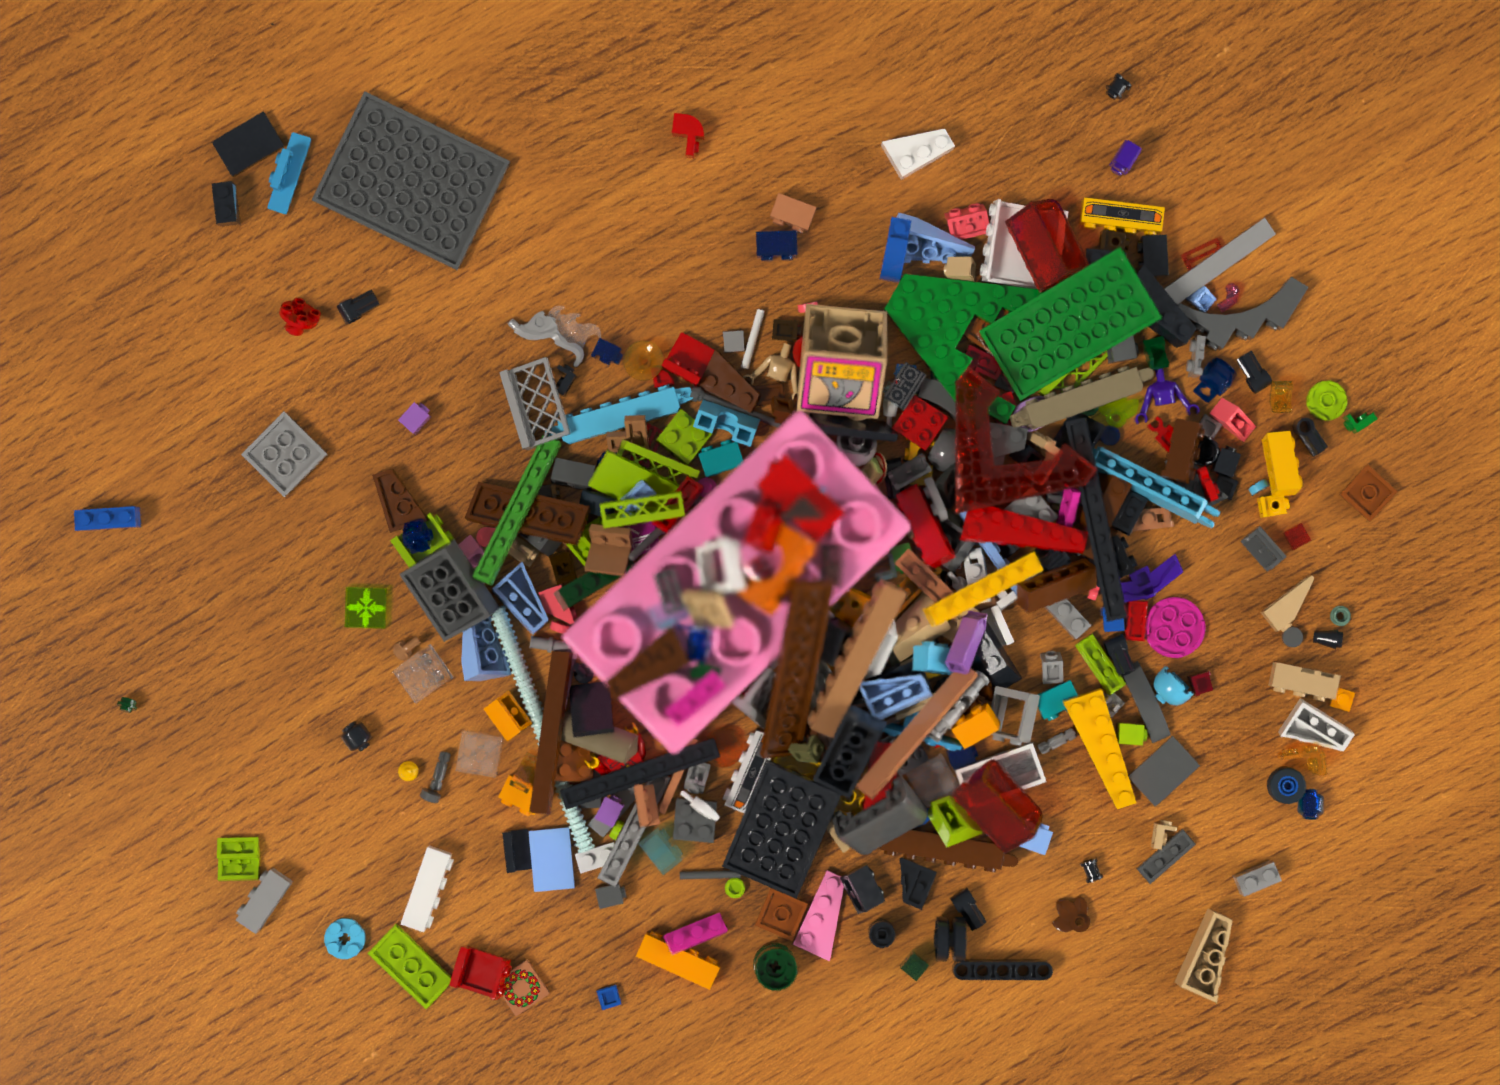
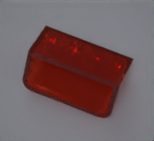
M1055 199L1030 202L1005 221L1008 231L1039 293L1047 291L1089 266V262L1061 205Z
M995 759L984 763L961 783L952 794L955 801L961 805L969 817L981 827L982 831L992 839L1004 854L1035 838L1043 820V813L1040 807Z

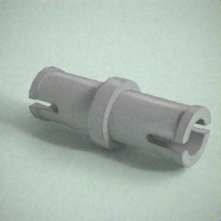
M531 635L529 648L547 650L548 653H551V651L570 652V647L562 640L553 639L554 637L542 638Z

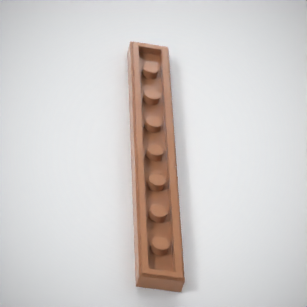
M971 668L968 674L953 672L856 787L873 800L978 677V674Z

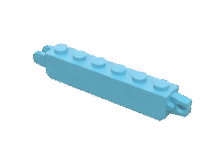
M670 385L659 387L658 392L651 393L649 390L639 393L638 398L631 399V396L619 399L620 403L614 405L608 402L599 405L600 409L592 410V408L581 410L580 415L566 414L571 434L562 437V439L567 444H572L607 434V432L624 429L625 416L645 415L647 422L678 413L680 405L693 399V397H690L691 388L675 389L674 387L670 388ZM557 421L558 425L551 429L556 434L564 431L563 425L559 421Z
M1103 447L1093 449L1099 473L1115 475L1131 483L1130 490L1147 498L1149 501L1194 524L1198 522L1206 527L1213 528L1214 522L1201 514L1204 511L1211 516L1218 517L1220 512L1207 505L1208 501Z

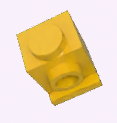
M1271 495L1257 498L1260 518L1286 514V509L1290 508L1288 497H1272ZM1274 501L1278 503L1277 509L1272 507Z

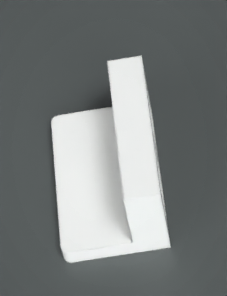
M998 605L981 611L988 614L986 620L1002 646L1014 642Z

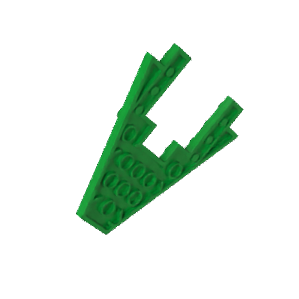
M904 274L884 311H887V315L977 431H979L987 415L1006 425L1016 406L964 377L963 375L973 358L955 348L974 315L991 324L995 321L1002 308L1011 312L1047 290Z

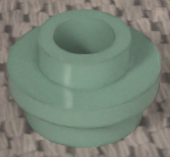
M1336 606L1331 610L1330 619L1333 624L1344 626L1350 621L1351 614L1346 607ZM1338 612H1341L1343 614V618L1341 620L1337 618Z

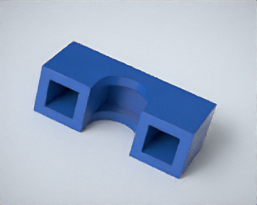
M140 507L74 510L75 531L141 527Z

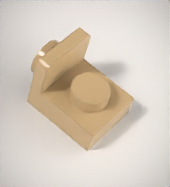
M1160 820V824L1154 823L1150 847L1162 850V845H1165L1167 841V833H1164L1165 830L1177 831V827L1172 826L1171 821Z

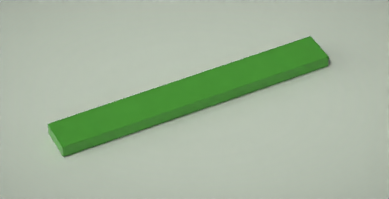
M553 440L536 447L472 576L474 579L493 585L562 445L560 441Z

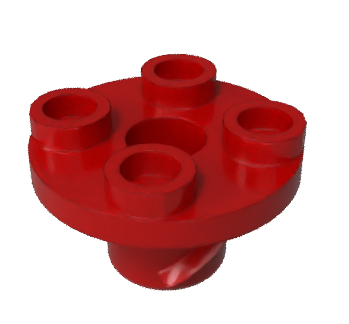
M302 298L282 303L279 309L281 318L286 322L285 330L293 336H300L303 334L304 329L316 327L320 320V311L306 304Z

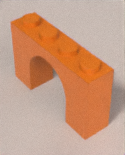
M782 524L776 543L783 554L782 566L778 573L767 581H756L744 574L746 589L736 592L737 595L771 616L780 607L781 601L791 590L793 581L801 574L804 565L813 555L817 546L811 540L785 524Z

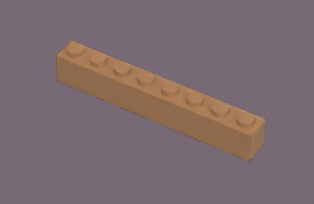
M881 579L873 587L872 597L870 601L865 603L862 617L856 621L851 638H848L845 642L844 652L841 656H838L833 673L829 674L826 679V687L823 692L819 693L814 710L812 709L808 714L807 723L812 730L831 738L834 737L907 595L902 587L884 579Z

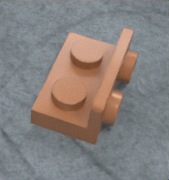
M634 785L633 789L640 828L659 825L654 785Z

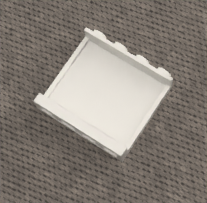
M1001 199L993 201L989 208L991 221L986 228L988 241L983 248L985 261L980 268L982 281L1040 290H1048L1057 285L1069 211H1052L1001 202Z

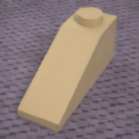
M1312 575L1305 577L1260 612L1274 631L1279 632L1281 630L1284 632L1292 626L1290 622L1295 619L1314 581Z

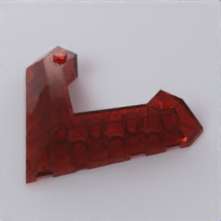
M969 366L956 381L955 514L1084 486L1098 469L1065 443L1052 459L994 465L988 407L1000 394V391Z

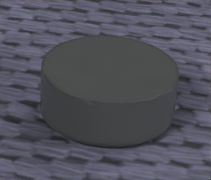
M1290 627L1282 633V641L1288 647H1297L1303 641V634L1298 628Z
M422 788L420 797L428 802L438 803L441 794L428 788Z

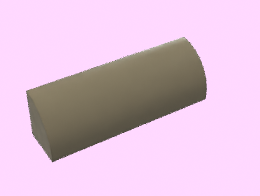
M567 710L564 714L561 740L624 764L637 753L638 735L614 727L613 733L573 738L571 710Z

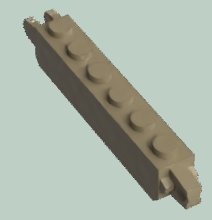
M1129 366L1118 369V374L1111 375L1109 372L1099 376L1100 380L1093 382L1092 379L1081 382V387L1074 388V385L1062 389L1063 393L1056 395L1055 392L1044 395V400L1037 401V398L1025 402L1026 406L1021 408V411L1010 416L1012 426L1014 428L1027 426V428L1035 430L1134 395L1142 390L1143 382L1153 378L1154 371L1149 367L1137 370V367L1130 369Z

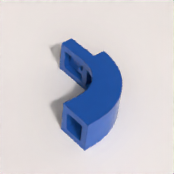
M891 217L879 280L900 282L912 220Z

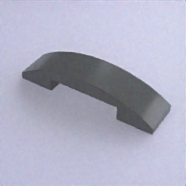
M1136 661L1133 663L1135 671L1122 677L1142 717L1152 743H1155L1170 736L1171 733L1153 690L1139 662Z

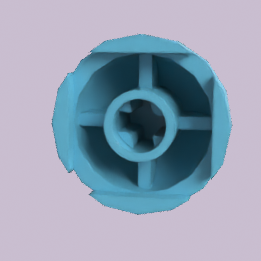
M1164 666L1154 679V689L1157 692L1155 697L1162 704L1166 702L1175 706L1184 704L1194 695L1193 691L1188 693L1189 686L1174 672L1168 673L1167 670L1169 668Z

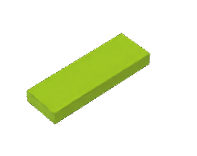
M1093 633L1075 645L1109 696L1126 685L1122 676H1118L1113 663Z

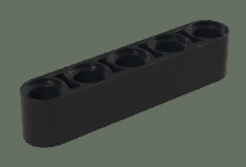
M965 959V962H954L952 972L959 980H1048L1053 974V968L1049 962L1042 959ZM959 965L967 966L965 974L959 975L956 973ZM980 965L987 966V972L983 975L977 973V968ZM1000 965H1006L1008 968L1004 975L997 973V968ZM1021 965L1028 967V971L1024 975H1020L1017 972L1018 967ZM1041 965L1048 966V972L1044 975L1038 974V968Z

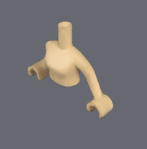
M784 343L780 355L768 356L751 375L747 374L743 377L751 378V385H753L754 379L768 366L769 371L766 376L782 382L787 381L788 374L790 373L793 401L794 396L798 394L796 364L788 358L791 345Z

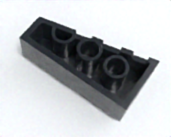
M1144 264L1134 268V271L1162 316L1160 320L1148 327L1160 336H1163L1166 341L1176 348L1186 345L1197 328Z

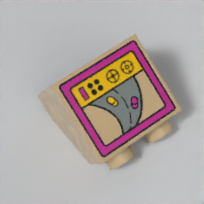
M806 304L797 411L806 412L807 414L812 412L844 415L855 421H862L867 418L878 419L887 361V311Z

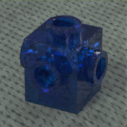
M423 518L404 523L402 539L405 547L409 548L411 554L424 552L431 548V541L434 539L433 532L430 528L428 529Z

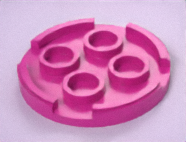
M1180 597L1165 598L1154 604L1148 611L1145 637L1149 645L1157 653L1170 658L1184 657L1195 651L1202 643L1206 629L1205 620L1200 610L1191 601Z

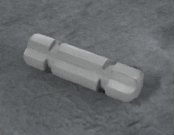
M1070 728L1064 731L1065 733H1060L1048 739L1047 742L1044 741L1038 744L1041 754H1045L1050 749L1053 750L1067 743V740L1075 739L1077 737L1075 731Z

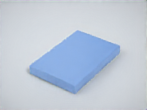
M569 827L529 831L534 892L575 888Z

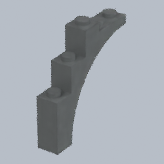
M1290 277L1267 302L1254 309L1236 314H1208L1191 309L1181 303L1177 305L1194 324L1198 332L1203 333L1205 331L1207 333L1205 335V341L1207 342L1205 345L1216 351L1217 349L1221 350L1224 348L1234 331L1237 332L1235 335L1244 341L1253 339L1264 321L1267 322L1265 325L1274 331L1283 329L1309 287Z

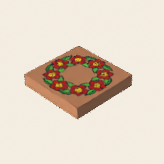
M527 959L512 969L510 975L506 977L504 983L506 989L502 997L514 1015L518 1016L549 995L550 992Z

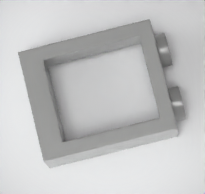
M995 686L991 709L1001 723L999 730L991 734L993 735L992 739L1004 742L1005 738L1010 739V744L1021 746L1022 742L1030 743L1040 695ZM1008 697L1025 701L1018 735L1001 732Z

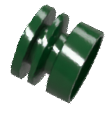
M768 943L756 952L753 959V968L757 980L764 988L771 991H781L788 988L795 981L798 966L792 951L787 946L781 943ZM774 961H777L779 966H776L775 969H772L770 964H773Z

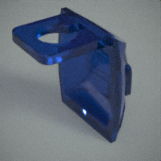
M1214 357L1202 371V375L1199 378L1201 382L1194 388L1193 392L1209 403L1217 394L1221 396L1229 389L1237 374L1227 362ZM1208 387L1211 389L1209 391L1210 395L1203 394L1201 388Z
M677 624L676 628L689 630L687 638L688 660L706 664L709 651H711L710 629L695 624Z

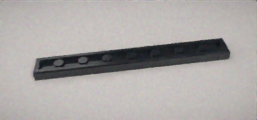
M711 738L682 748L675 754L670 752L559 791L567 810L721 756L715 738Z

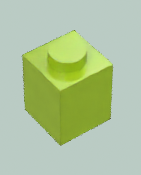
M1118 723V744L1143 746V741H1147L1145 725Z

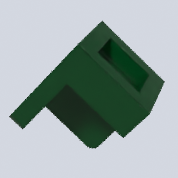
M1160 336L1143 340V352L1148 367L1153 369V371L1169 367L1164 337Z

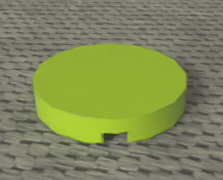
M1321 381L1314 384L1308 391L1306 406L1315 418L1322 421H1331L1340 417L1347 406L1346 392L1336 382Z

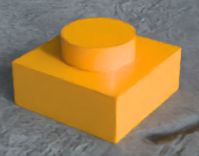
M1338 688L1336 699H1330L1328 706L1350 712L1355 693Z

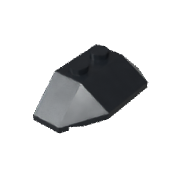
M986 620V629L970 668L974 671L982 672L991 681L993 687L1008 688L1021 680L1022 677Z

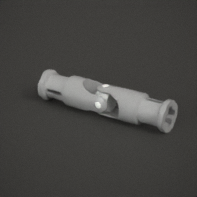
M975 671L978 677L928 734L934 741L940 742L941 736L945 731L952 728L960 716L979 696L978 692L983 686L988 685L989 679L982 672Z

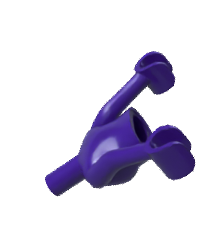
M1162 368L1155 370L1157 382L1148 387L1141 411L1135 416L1134 421L1136 424H1139L1138 416H1143L1144 422H1147L1148 417L1146 413L1152 394L1155 406L1176 403L1175 392L1178 399L1187 408V415L1190 416L1191 407L1196 409V414L1199 413L1200 409L1196 404L1191 405L1176 382L1165 380Z

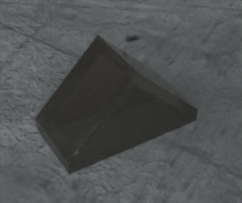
M800 493L780 514V519H824V514Z
M822 544L821 579L832 578L835 582L834 586L841 587L843 546Z

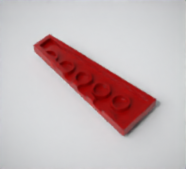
M969 501L960 540L1083 553L1088 532Z

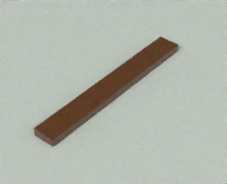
M552 651L530 813L551 814L573 653Z

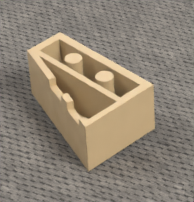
M924 592L895 622L898 639L892 651L900 662L913 654L914 646L922 645V642H932L951 629L947 621L938 626L931 627L922 609L934 602Z
M1273 662L1268 686L1274 687L1273 691L1285 693L1286 690L1294 691L1293 695L1300 697L1310 694L1313 695L1314 700L1325 702V698L1336 699L1341 675Z

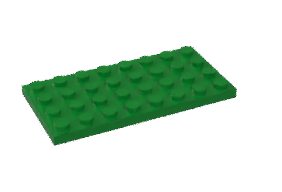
M1119 247L979 330V333L1021 401L1160 320L1162 316L1123 250Z

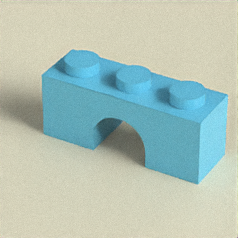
M702 400L693 427L709 433H713L715 429L726 430L732 434V441L751 447L760 419Z

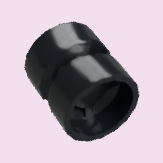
M876 919L870 924L868 935L873 945L879 948H886L894 942L895 930L886 919Z

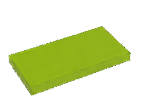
M607 450L588 482V486L617 500H620L641 480H644L656 491L657 495L675 492L679 487L677 483L610 450ZM650 501L645 508L659 507L660 505L655 501Z
M397 923L367 953L425 1009L449 986L452 976Z

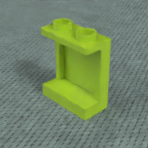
M427 514V518L430 521L414 525L390 540L408 567H411L438 548L455 539L449 530L447 532L444 531L441 526L444 523L438 514Z

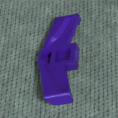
M1173 554L1152 572H1150L1148 566H1145L1129 574L1128 576L1131 581L1121 583L1125 602L1141 599L1147 600L1154 597L1156 593L1182 574L1183 569L1176 554Z

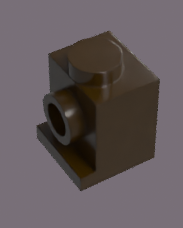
M1102 230L1100 232L1098 250L1114 251L1121 247L1124 252V250L1129 248L1130 239L1126 238V233ZM1113 238L1119 241L1118 245L1112 244Z

